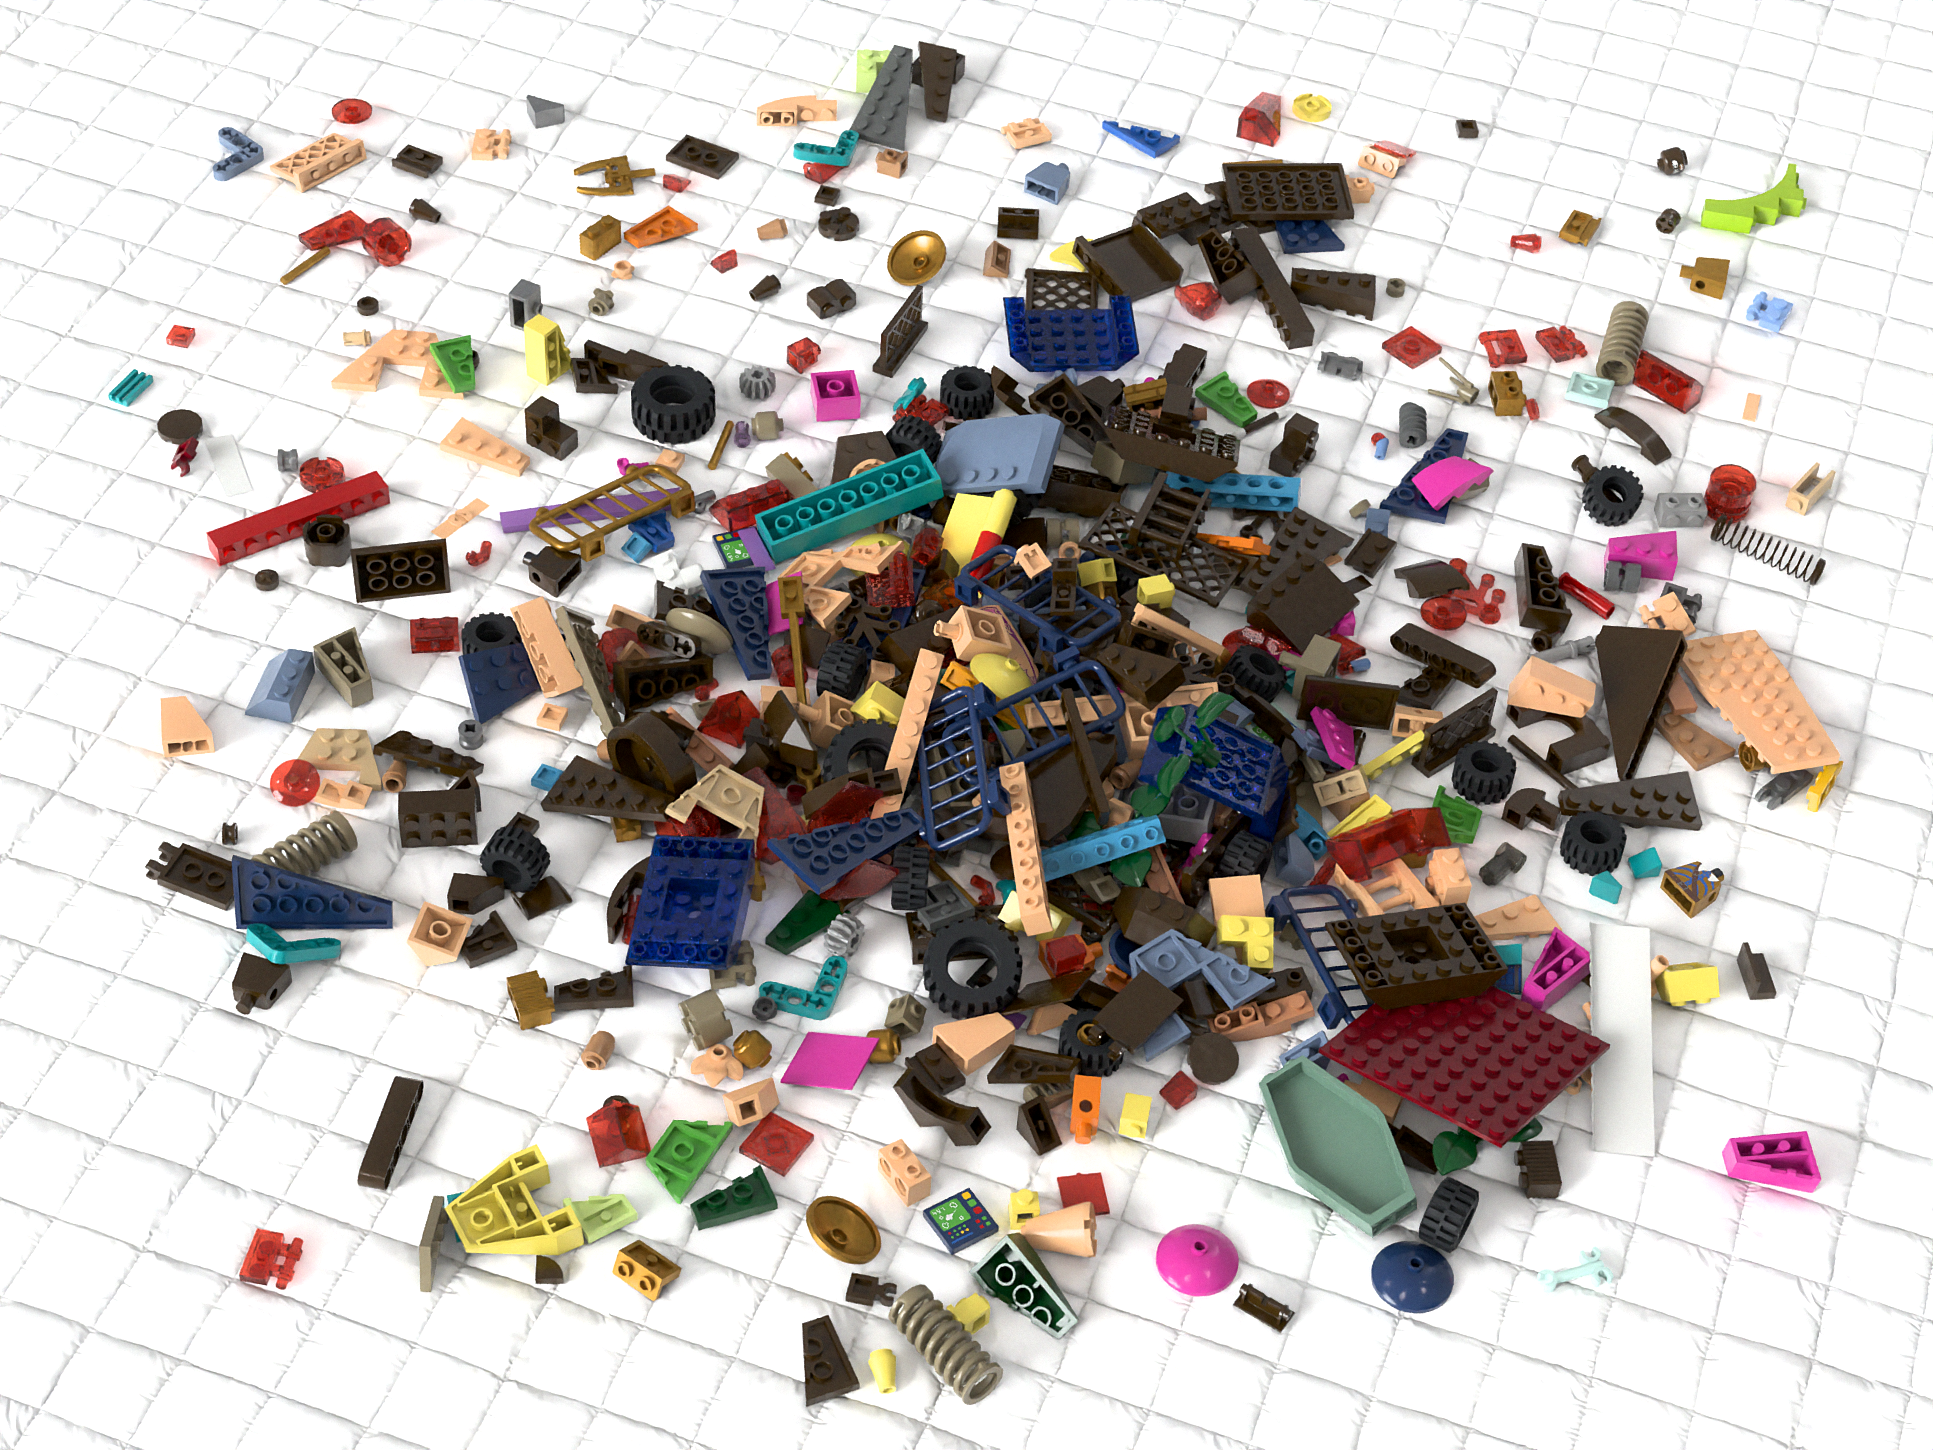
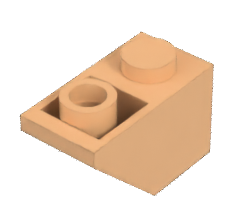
M772 1077L722 1095L729 1120L739 1127L764 1118L780 1103Z

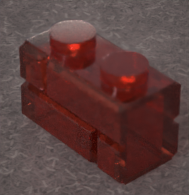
M445 616L442 618L410 619L412 654L460 651L458 617Z

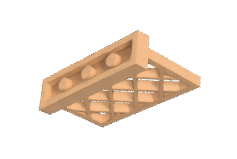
M334 132L270 165V171L295 183L297 190L303 193L367 159L364 142L359 138L352 141Z
M1140 603L1134 609L1136 614L1131 622L1138 624L1139 621L1147 624L1148 628L1152 629L1154 627L1158 629L1156 631L1164 632L1178 639L1175 645L1183 642L1186 643L1189 651L1186 654L1191 657L1192 665L1196 664L1194 655L1204 652L1209 655L1208 659L1215 661L1217 655L1221 656L1225 649L1219 643ZM1175 647L1172 650V659L1177 658Z

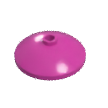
M1188 1224L1174 1228L1161 1239L1156 1252V1266L1160 1276L1170 1287L1186 1295L1202 1297L1217 1294L1225 1290L1233 1282L1238 1271L1239 1257L1232 1241L1219 1230L1201 1224Z

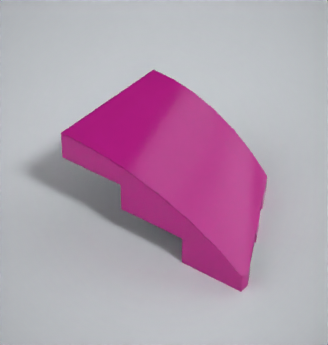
M1453 456L1428 466L1411 480L1430 505L1438 511L1453 496L1459 498L1474 483L1480 486L1494 470L1490 467Z

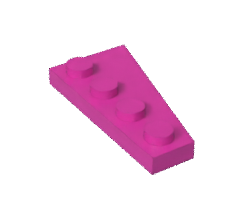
M1315 706L1310 714L1330 759L1350 771L1355 765L1353 728L1337 719L1330 710H1322Z

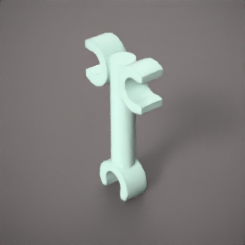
M1595 1246L1591 1251L1592 1257H1588L1584 1250L1580 1251L1578 1260L1582 1265L1556 1273L1549 1269H1544L1538 1273L1537 1280H1548L1549 1283L1545 1284L1543 1291L1550 1293L1555 1290L1556 1285L1590 1274H1592L1591 1283L1594 1287H1599L1601 1281L1599 1276L1604 1277L1607 1283L1610 1284L1613 1280V1272L1604 1266L1602 1260H1599L1601 1252Z

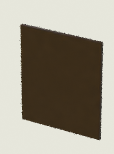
M1095 968L1029 983L1020 991L1001 1015L1004 1016L1072 1001L1097 970Z

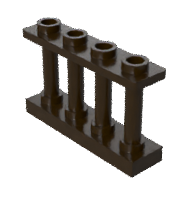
M1159 472L1131 525L1127 543L1136 546L1140 538L1144 539L1146 537L1178 548L1175 559L1180 560L1183 553L1187 554L1192 543L1190 539L1194 540L1199 529L1197 525L1201 526L1206 513L1204 511L1208 512L1211 507L1212 499L1209 498L1211 490L1206 488L1202 498L1171 488L1169 484H1166L1168 474ZM1169 496L1196 505L1197 508L1194 512L1162 501L1161 497ZM1160 509L1189 519L1190 522L1188 525L1156 515L1154 511H1159ZM1153 523L1183 533L1181 539L1149 529L1147 524L1151 525Z

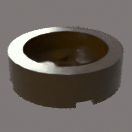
M640 712L637 715H632L609 732L607 736V751L615 772L675 797L676 800L685 791L690 790L697 784V774L690 755H684L677 744L681 740L657 717Z

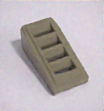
M1074 1081L1065 1083L1069 1089H1066L1061 1083H1032L1024 1087L1023 1100L1028 1102L1042 1094L1048 1109L1051 1110L1072 1098ZM1057 1086L1061 1092H1057L1054 1087Z

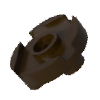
M848 207L822 211L819 214L818 231L827 239L830 236L834 237V241H847L854 238L857 231L859 232V218Z

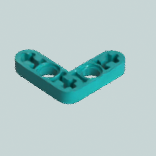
M853 130L842 131L836 147L805 142L796 143L793 148V157L798 160L848 166L851 164L858 147L859 133Z
M258 923L250 924L247 927L246 940L273 963L288 964L332 959L340 956L341 941L335 938L326 937L287 942L268 925Z
M840 956L829 957L823 965L813 991L767 981L760 985L758 998L767 996L772 992L771 996L768 997H771L777 1004L778 1008L776 1010L813 1020H825L831 1015L847 977V961ZM835 967H839L835 972V977L832 976V970ZM828 984L832 985L835 989L827 992L822 990L821 987ZM793 997H798L802 1000V1002L799 1004H791L788 1002V1000Z

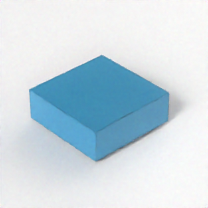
M635 531L622 546L621 550L639 564L653 546Z
M542 763L531 778V786L549 792L564 771Z

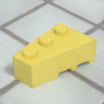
M540 314L528 320L524 324L527 376L548 386L571 369V358L569 356L571 352L564 344L566 340L557 323Z

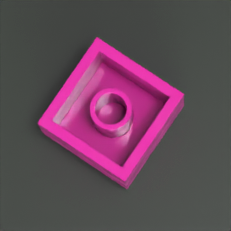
M854 370L811 373L810 394L817 422L860 418L861 397Z

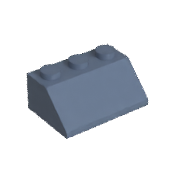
M289 648L271 659L245 710V715L292 723L315 674L313 652Z

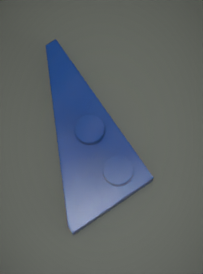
M1106 120L1102 122V129L1154 159L1180 143V136L1176 134L1171 138L1161 136V131L1149 130L1131 125V128L1128 129L1119 127V122Z

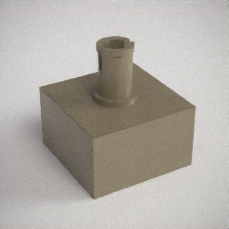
M1315 634L1302 657L1288 653L1285 650L1282 652L1278 664L1296 670L1292 698L1300 699L1306 675L1336 678L1341 643Z

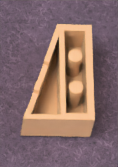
M1531 656L1509 684L1507 704L1582 718L1594 704L1596 683L1535 656Z

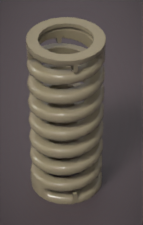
M1623 301L1615 305L1610 314V320L1596 364V374L1598 377L1615 381L1614 386L1628 384L1634 377L1637 360L1649 321L1648 311L1641 304L1634 301Z
M333 810L329 815L322 816L319 822L314 821L307 828L299 829L296 835L291 834L287 836L285 841L276 842L273 848L269 847L264 849L262 854H255L251 860L309 876V870L312 872L320 870V863L324 866H329L332 862V857L341 859L343 850L348 853L356 850L358 841L348 820L339 811Z
M919 1284L908 1289L895 1301L889 1311V1321L897 1325L898 1331L902 1335H906L907 1341L911 1345H915L916 1351L920 1355L925 1356L926 1362L930 1366H934L935 1372L944 1378L945 1383L949 1387H953L954 1393L962 1398L964 1404L973 1405L982 1401L997 1387L1003 1377V1368L997 1362H990L991 1355L987 1351H981V1344L978 1341H971V1333L967 1330H962V1324L958 1320H953V1314L949 1310H943V1303L940 1300H934L933 1292L925 1284ZM987 1375L982 1381L976 1384L982 1377Z

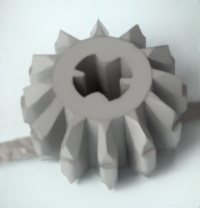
M752 365L751 369L745 368L739 377L741 393L745 394V398L752 397L753 401L756 398L763 400L764 397H771V393H774L776 389L775 374L770 371V368H763L762 365L760 367Z
M851 914L837 915L836 919L831 921L830 927L827 928L828 932L824 936L826 940L824 947L835 956L842 958L851 957L853 952L858 950L859 944L862 943V937L865 935L863 931L865 925Z

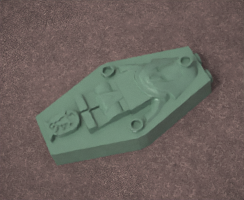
M1303 1055L1297 1059L1289 1060L1284 1064L1283 1068L1275 1073H1269L1262 1078L1261 1082H1259L1260 1096L1289 1174L1297 1185L1372 1238L1417 1209V1197L1386 1118L1376 1105Z

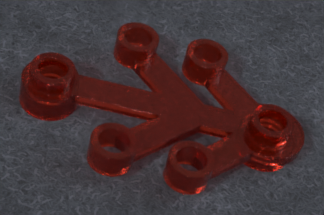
M1461 558L1451 559L1449 565L1455 568L1470 585V590L1463 591L1457 589L1449 591L1448 594L1440 595L1444 599H1451L1453 596L1460 598L1454 599L1451 602V612L1454 614L1467 612L1476 615L1481 622L1489 625L1498 623L1501 618L1498 606L1505 600V591L1494 589L1491 595V602L1486 603L1484 600L1488 590L1494 586L1495 577L1492 574H1483L1477 590L1466 574L1467 562ZM1463 600L1475 603L1476 606L1466 604Z

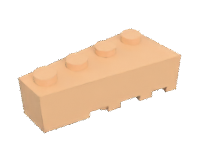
M542 596L510 608L544 697H553L583 686L582 683L584 681L574 666V660L553 619L548 601L544 600Z

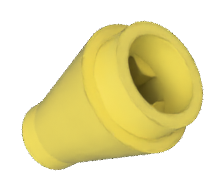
M887 1348L871 1352L868 1363L879 1387V1392L881 1394H889L896 1391V1356L893 1355L891 1349Z

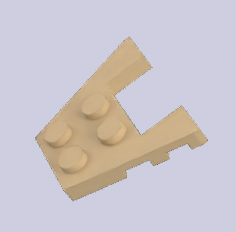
M317 728L283 781L284 788L307 789L310 770L361 771L359 777L360 784L373 788L372 791H382L380 775L368 733L365 729Z
M719 764L700 779L694 787L685 791L674 803H670L665 813L685 824L695 805H699L742 829L732 849L752 860L757 848L756 841L759 833L758 826L762 810L764 787Z

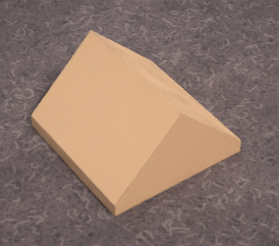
M424 901L407 939V944L426 966L456 961L473 919Z

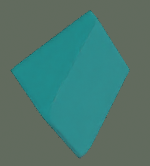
M1655 847L1646 849L1628 858V863L1635 879L1659 876L1662 862Z
M1604 871L1592 878L1589 893L1612 904H1617L1623 886L1608 871Z

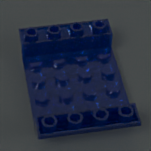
M1130 295L1109 296L1108 309L1026 310L1024 297H1003L1009 356L1029 372H1055L1057 370L1064 372L1069 368H1074L1075 372L1117 371L1139 355L1140 350Z
M1193 704L1178 705L1186 711V718L1178 728L1195 742L1199 740L1206 741L1195 723L1196 719L1199 718L1197 716L1199 707ZM1173 706L1157 709L1138 776L1139 780L1158 789V773L1171 757L1178 758L1180 754L1194 757L1192 753L1193 745L1176 731L1165 742L1160 743L1154 739L1153 734L1157 724L1164 719L1166 712ZM1217 717L1204 729L1210 740L1216 745L1215 748L1222 753L1220 762L1214 768L1208 769L1202 763L1198 765L1190 761V767L1179 783L1252 818L1249 833L1272 844L1289 776V770L1278 746Z

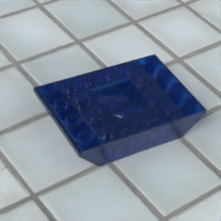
M655 835L625 964L728 970L736 964L755 879L754 839ZM694 911L701 912L696 918L689 917Z

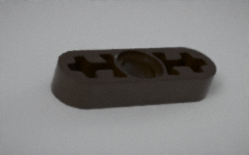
M654 621L643 623L637 628V637L645 645L683 658H691L698 655L701 651V642L695 635ZM666 633L670 634L673 638L672 646L668 645L665 641ZM688 642H689V646L692 647V650L689 651L690 648H689L688 646H686V645H681V646H680V644H685V643H688Z

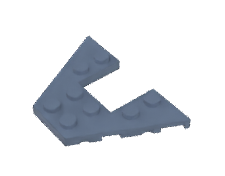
M1173 929L1129 954L1132 980L1144 969L1168 989L1173 990L1183 982L1202 972L1232 1011L1275 984L1273 978L1268 979L1251 971V967L1237 964L1234 959L1218 951L1216 953L1202 947V943L1194 939L1185 938L1183 934ZM1176 1013L1143 1045L1147 1063L1190 1037L1191 1031Z

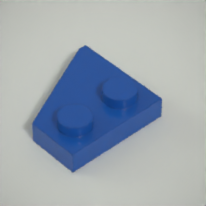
M665 509L658 510L628 525V529L632 533L636 531L653 546L652 550L655 553L674 547L675 537L673 532H671L670 522L666 520Z

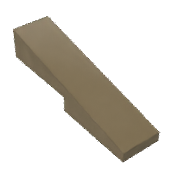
M782 453L765 466L767 476L793 499L819 490Z

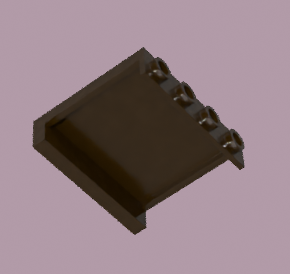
M1136 216L1133 218L1131 227L1088 242L1083 235L1076 237L1072 250L1073 255L1119 307L1180 285L1184 271L1169 251L1162 246L1158 239L1153 236Z

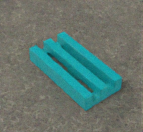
M133 369L108 393L109 400L128 407L154 382L153 376L150 374L146 376L144 372L139 374L138 370Z

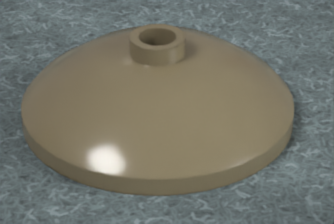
M674 608L666 616L668 627L698 637L701 642L700 652L706 655L727 653L733 645L729 632L720 623L703 613L687 608ZM688 642V643H685V644H681V645H686V646H688V647L690 648L689 651L692 650V647L689 646V642Z

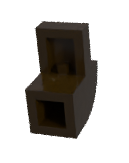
M1524 788L1516 791L1505 802L1501 819L1520 830H1523L1531 820H1534L1554 831L1559 825L1561 812L1559 807L1545 800V791L1536 788Z

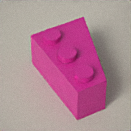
M1554 927L1539 959L1535 962L1525 981L1520 1000L1545 1012L1581 983V980L1590 973L1589 966L1591 960L1589 952L1557 927Z

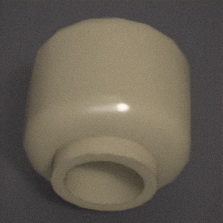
M776 411L757 412L755 418H751L752 434L760 441L776 440L779 438L780 431H784L783 418H778Z

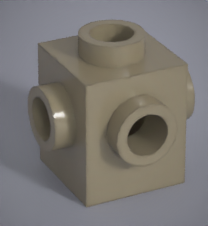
M910 993L900 998H895L888 1006L884 1026L894 1030L895 1034H899L902 1041L920 1033L927 1008Z

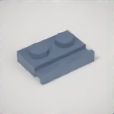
M1297 727L1291 734L1300 747L1308 751L1306 753L1308 757L1339 769L1342 767L1330 759L1321 737L1310 729L1306 731Z

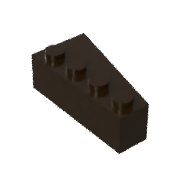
M1214 227L1196 238L1216 289L1229 305L1265 282Z
M1292 267L1289 286L1299 303L1313 307L1319 304L1329 311L1334 312L1335 309L1347 311L1346 315L1355 317L1356 314L1365 316V320H1373L1376 303V275Z
M1062 373L1028 396L1031 409L1038 414L1044 413L1060 420L1065 426L1063 433L1091 455L1094 454L1097 441H1110L1105 433V423L1065 373Z
M1522 543L1514 560L1519 626L1543 630L1557 625L1564 634L1573 614L1566 607L1565 595L1559 590V581L1552 573L1553 567L1545 547Z
M961 605L889 634L878 646V649L894 664L901 674L910 670L914 672L921 648L943 655L954 646L952 639L936 636L934 634V626L939 620L949 623Z
M700 652L691 658L671 655L613 662V693L616 699L614 708L626 716L641 707H649L654 702L662 699L667 700L680 692H687L713 682V658Z

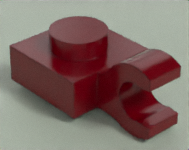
M193 436L178 446L172 459L171 469L174 470L180 467L181 477L190 472L188 462H191L197 455L196 448L199 441Z

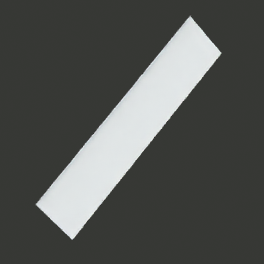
M1590 921L1591 1035L1610 1044V1049L1591 1065L1593 1075L1591 1076L1593 1090L1591 1092L1593 1104L1591 1107L1593 1118L1591 1123L1593 1132L1592 1146L1595 1152L1655 1157L1650 928L1599 924Z

